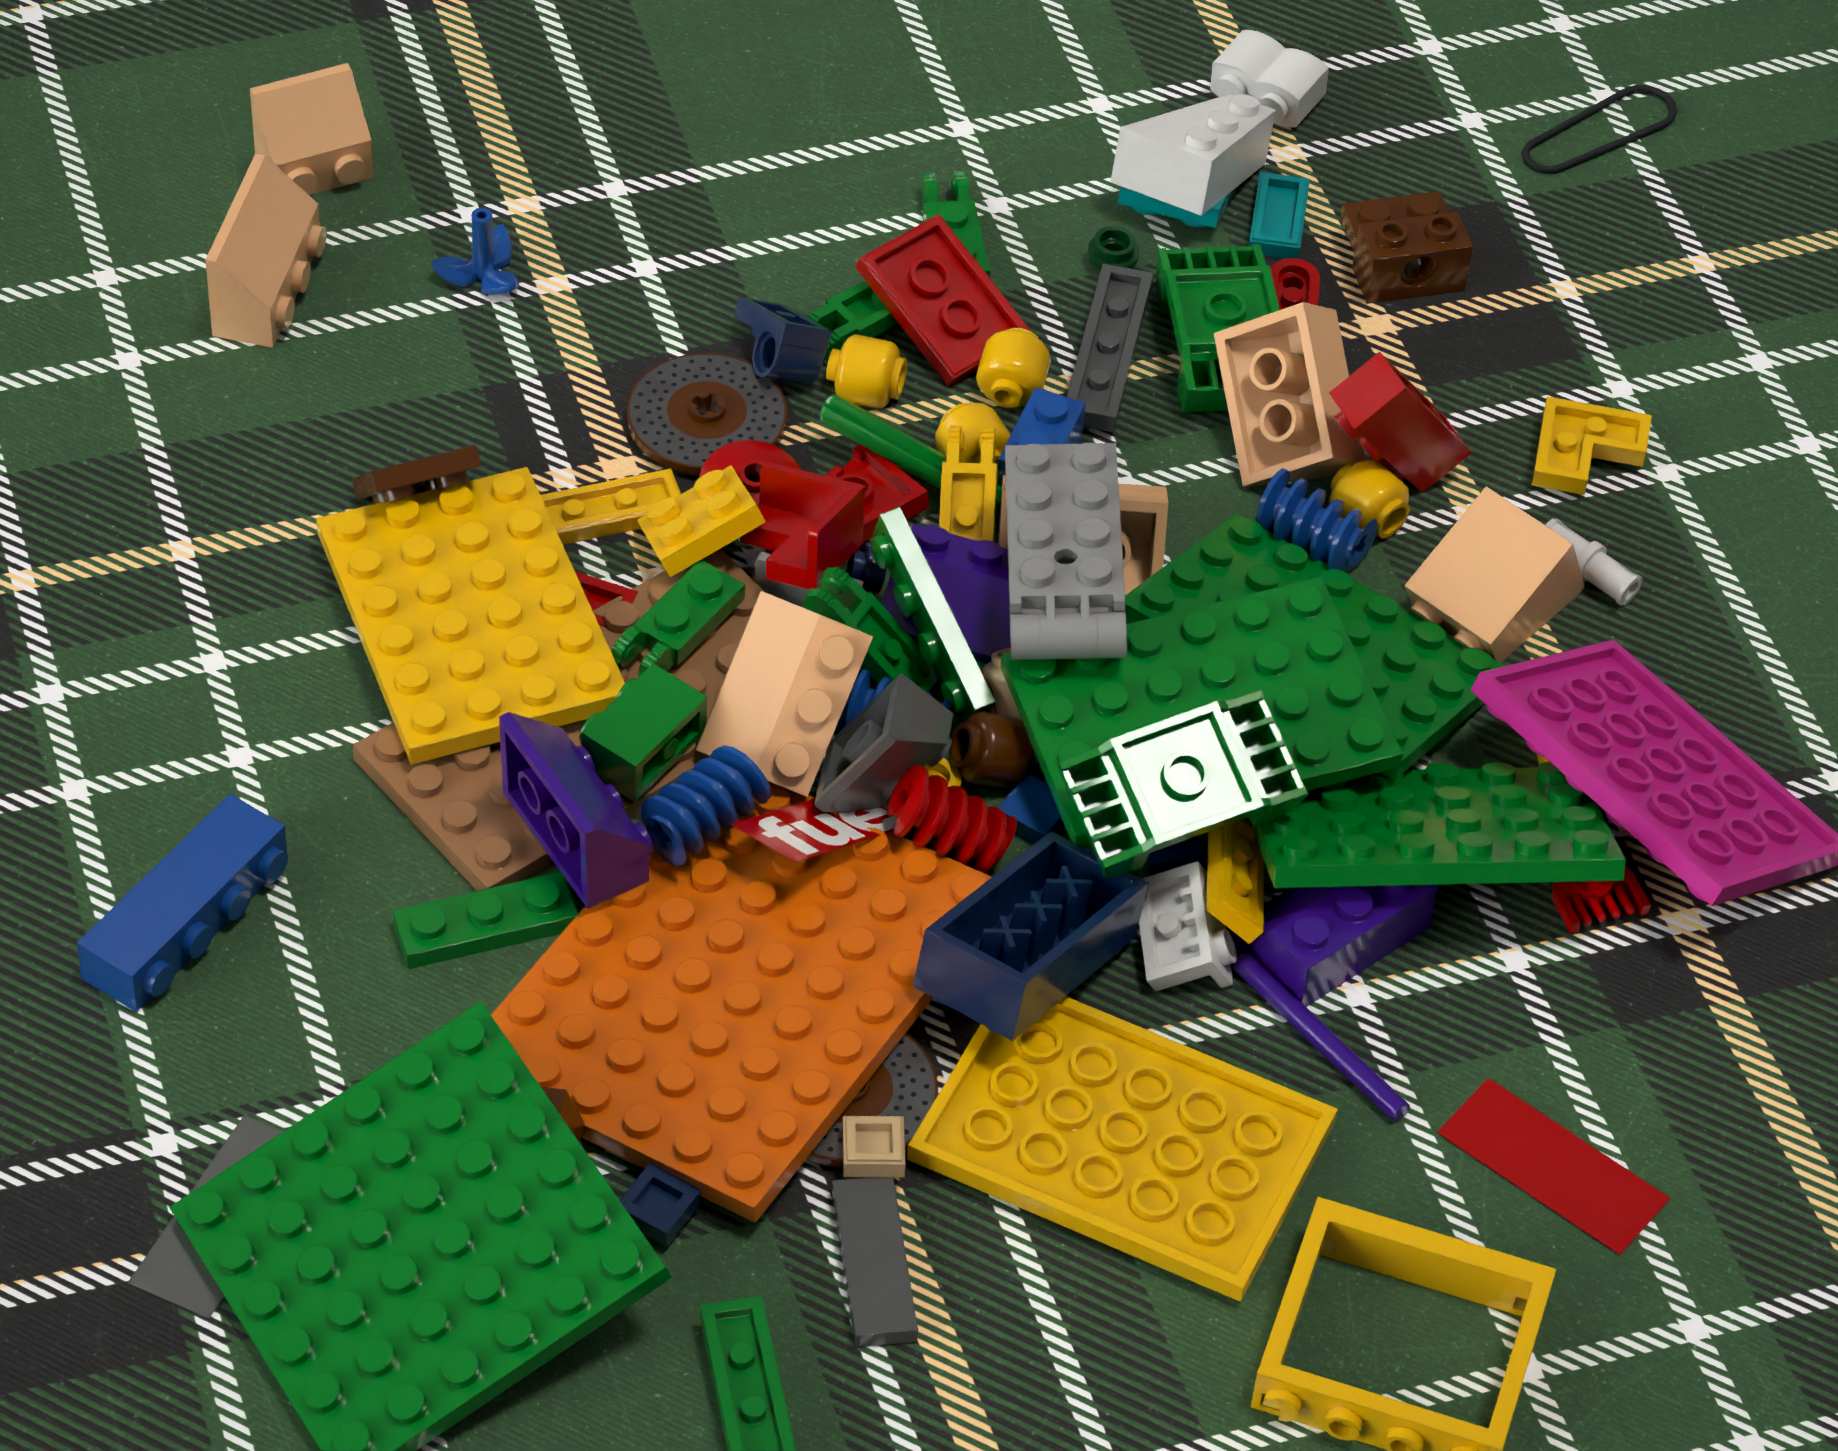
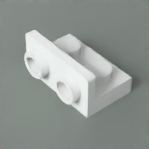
M1197 861L1142 878L1149 882L1139 921L1146 980L1155 991H1159L1209 975L1221 988L1233 985L1230 964L1237 961L1235 944L1231 934L1225 929V925L1206 910L1207 872Z

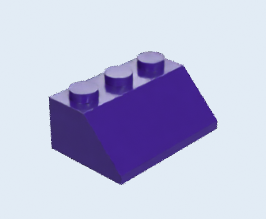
M913 524L911 530L975 660L986 664L991 662V655L994 652L1011 648L1008 549L1002 548L993 541H977L954 535L941 527ZM890 575L882 605L918 644L917 637L920 633L912 617H905L901 613L894 596V586L896 584Z
M511 712L499 716L503 793L585 906L591 908L648 882L649 855L653 854L651 838L640 822L634 824L625 813L623 802L616 788L610 783L604 785L598 777L593 760L586 748L582 745L576 747L561 727Z
M1438 885L1289 888L1264 904V932L1250 944L1228 927L1225 929L1231 934L1235 948L1241 955L1250 953L1295 997L1308 1007L1429 929Z

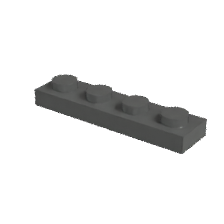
M1102 264L1067 394L1069 398L1086 403L1083 427L1115 432L1152 289L1153 273Z

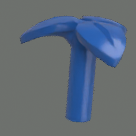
M477 208L473 210L471 214L472 260L468 262L453 256L437 258L431 263L434 271L442 279L460 287H467L477 279L482 280L481 292L488 295L504 294L517 289L519 281L513 273L497 270L505 267L511 261L512 245L506 227L503 224H499L493 228V216L489 209Z

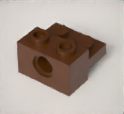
M1440 191L1342 203L1340 220L1354 251L1352 270L1366 304L1465 291L1473 245L1459 212L1448 211Z

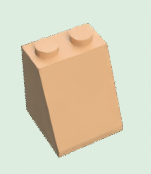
M1487 486L1404 585L1412 606L1410 612L1425 621L1441 626L1454 635L1453 640L1465 648L1481 649L1500 663L1575 599L1585 588L1573 543Z

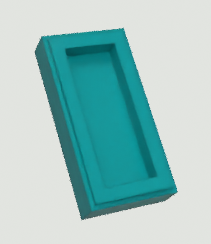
M1260 172L1249 246L1260 244L1265 257L1299 259L1310 179Z

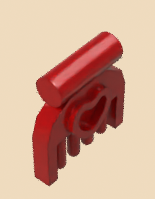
M1626 866L1624 881L1552 882L1551 886L1552 901L1569 933L1578 932L1581 922L1585 926L1591 925L1592 919L1584 905L1591 908L1599 922L1606 920V914L1601 907L1603 904L1606 905L1613 918H1619L1621 913L1610 894L1611 892H1615L1628 915L1635 913V907L1640 916L1649 914L1651 906L1634 873Z

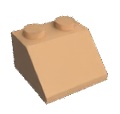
M348 63L250 88L255 154L267 156L308 195L373 178L372 140L353 73Z

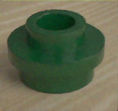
M1108 226L1100 229L1090 241L1088 259L1099 270H1101L1102 264L1132 269L1139 260L1140 250L1134 235L1129 230L1119 226Z

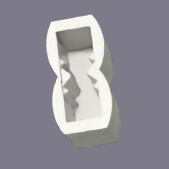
M1242 30L1212 63L1210 90L1218 97L1228 94L1253 96L1260 101V104L1276 110L1275 124L1285 127H1297L1326 94L1329 67L1319 58L1308 52L1293 48L1285 49L1278 41L1264 33L1254 30Z

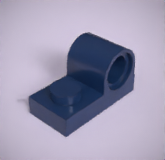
M739 297L734 317L751 326L750 334L756 337L752 354L755 373L760 377L808 385L813 383L822 368L832 331L784 304Z

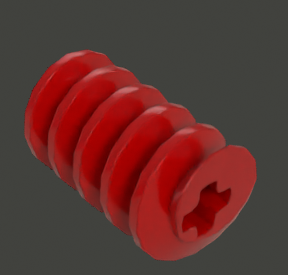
M914 765L906 771L893 789L888 802V815L896 817L893 828L895 836L899 838L904 837L912 827H915L913 836L914 846L922 848L934 837L932 850L936 852V856L943 857L953 847V860L965 865L970 858H973L971 868L984 874L1001 860L1011 844L1017 827L1016 817L1010 816L1006 818V814L999 807L990 806L987 808V804L982 798L978 796L968 797L964 788L952 785L948 787L947 781L939 775L929 777L927 770L921 765Z

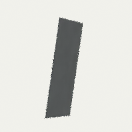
M244 1115L191 1192L283 1131ZM173 1216L127 1283L208 1319L224 1297V1294L175 1216Z

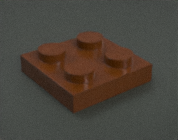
M472 445L370 471L351 480L357 500L372 497L374 504L380 502L387 503L416 495L414 486L424 483L426 491L468 482L467 471L482 465L477 447Z

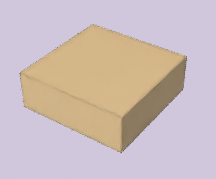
M843 1116V1177L904 1178V1116Z

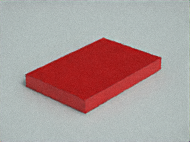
M940 214L860 257L855 266L948 387L978 370L986 341L992 335L1011 328H1023L1031 331Z

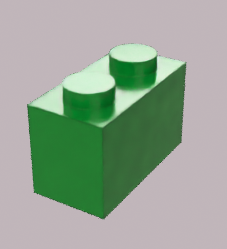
M654 663L637 679H629L620 689L616 699L602 713L596 712L587 719L579 735L581 745L590 754L596 774L605 784H612L619 793L636 802L700 739L707 720V696Z

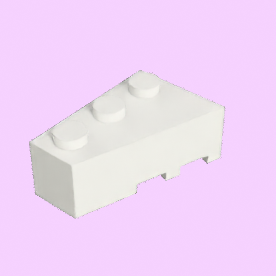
M1228 94L1120 127L1110 182L1202 216L1265 165L1276 110L1260 104V101L1253 96Z

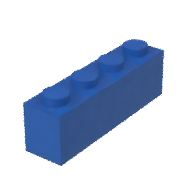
M229 794L77 942L82 979L135 1012H138L153 996L158 997L162 995L170 986L174 975L191 958L201 956L210 945L213 936L229 920L238 919L248 907L250 899L267 883L275 882L282 875L288 863L285 825L234 795Z

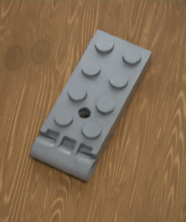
M1116 443L1005 445L1011 660L1126 658L1125 590Z

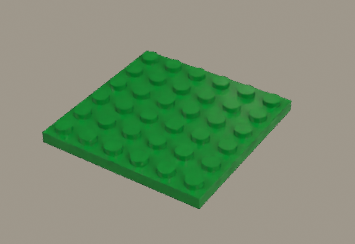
M482 1001L169 1207L321 1451H416L672 1278L664 1263Z

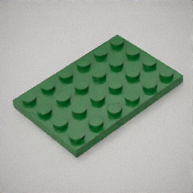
M1237 513L1125 595L1126 624L1322 577L1403 753L1400 767L1380 772L1393 781L1484 703L1470 691L1479 673L1505 666L1491 658L1488 653L1481 649L1465 648L1453 640L1454 636L1445 632L1441 626L1423 620L1399 606L1392 598L1380 595L1355 581L1348 573L1338 569H1329L1328 565L1320 560L1313 561L1310 558V554L1302 547L1285 540H1276L1274 534L1263 530L1258 522Z
M1322 577L1126 624V658L1011 660V652L1001 656L1002 673L1070 840L1075 845L1081 847L1091 845L1060 776L1059 762L1096 748L1111 738L1215 701H1227L1262 690L1268 708L1275 719L1278 730L1286 743L1287 750L1293 763L1296 765L1297 772L1307 791L1401 766L1403 757L1401 748Z
M1550 761L1540 763L1538 767L1515 768L1507 763L1492 762L1476 769H1459L1451 764L1436 763L1427 766L1424 770H1406L1394 781L1379 772L1308 790V795L1292 812L1255 827L1251 823L1274 888L1624 881L1626 859L1595 801L1586 793L1573 788L1567 782L1565 775Z

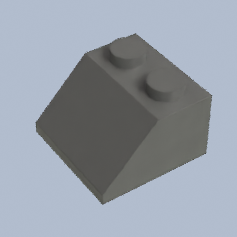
M900 673L830 741L826 750L814 805L823 812L842 813L882 807L890 799L893 789L907 770L914 765L924 767L927 764L933 767L943 759L952 744L949 734L953 713Z

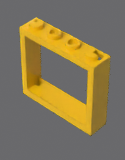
M1317 1197L1257 1371L1250 1407L1279 1416L1278 1420L1299 1422L1324 1430L1340 1440H1356L1387 1451H1503L1546 1309L1556 1269ZM1320 1255L1522 1317L1489 1428L1282 1365Z

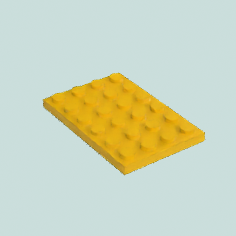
M528 467L441 489L417 493L414 496L387 503L380 502L316 518L318 536L411 765L500 742L499 716L508 712L557 727L588 719L596 712L602 713L616 699L620 689L625 684Z
M1065 996L1013 1041L1001 1034L990 1031L980 1024L908 1144L907 1160L1241 1302L1336 1122L1338 1109Z

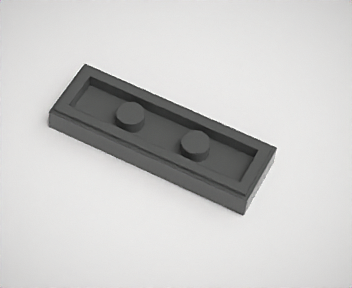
M868 1177L833 1180L832 1198L855 1347L917 1342L918 1326L894 1178Z

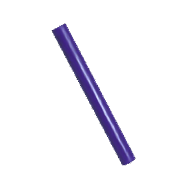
M1245 953L1237 959L1233 965V970L1394 1123L1398 1122L1408 1113L1410 1105L1250 953Z

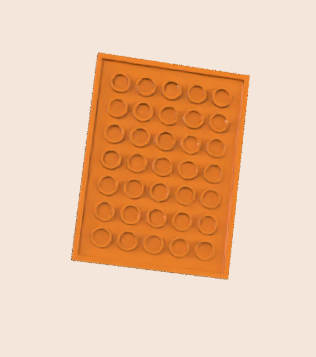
M768 781L771 792L768 802L766 804L754 802L755 809L753 813L746 817L737 814L738 822L811 800L814 797L810 795L806 797ZM720 826V837L712 842L703 839L704 847L698 854H691L685 851L687 859L685 864L680 866L667 863L653 847V854L649 855V881L591 908L585 906L578 914L579 916L573 919L494 1010L491 1016L541 1087L567 1090L585 1122L581 1138L644 1169L651 1163L701 1190V1197L756 1223L933 999L930 995L913 987L925 929L992 877L946 856H936L935 851L926 847L917 848L913 845V841L904 837L899 838L893 832L885 834L877 828L867 829L880 834V836L794 863L738 828L725 829Z

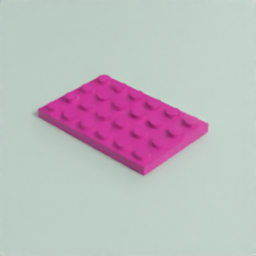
M1615 640L1480 672L1470 690L1487 705V710L1490 714L1510 725L1526 740L1527 746L1534 753L1547 758L1565 775L1567 782L1573 788L1586 793L1605 810L1607 818L1612 823L1632 834L1646 847V851L1651 858L1670 868L1687 884L1688 890L1695 897L1708 902L1711 906L1838 866V833Z

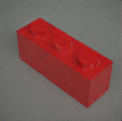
M1378 352L1329 392L1341 410L1334 417L1346 434L1354 442L1358 440L1376 463L1381 461L1383 466L1403 482L1407 479L1421 493L1425 492L1472 454L1449 420L1381 352Z

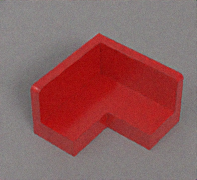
M767 462L760 469L759 505L757 506L766 522L741 536L740 543L774 551L766 559V579L808 590L820 588L821 584L819 581L823 577L822 574L828 567L839 566L840 568L863 544L865 485Z

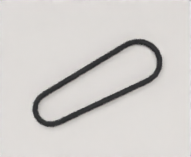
M1649 85L1626 87L1530 140L1524 145L1522 150L1523 160L1529 167L1542 173L1563 171L1668 126L1674 121L1677 114L1676 104L1668 93L1659 88ZM1635 92L1654 94L1663 99L1669 106V114L1662 121L1563 163L1545 166L1538 164L1530 157L1529 152L1534 146L1628 94Z

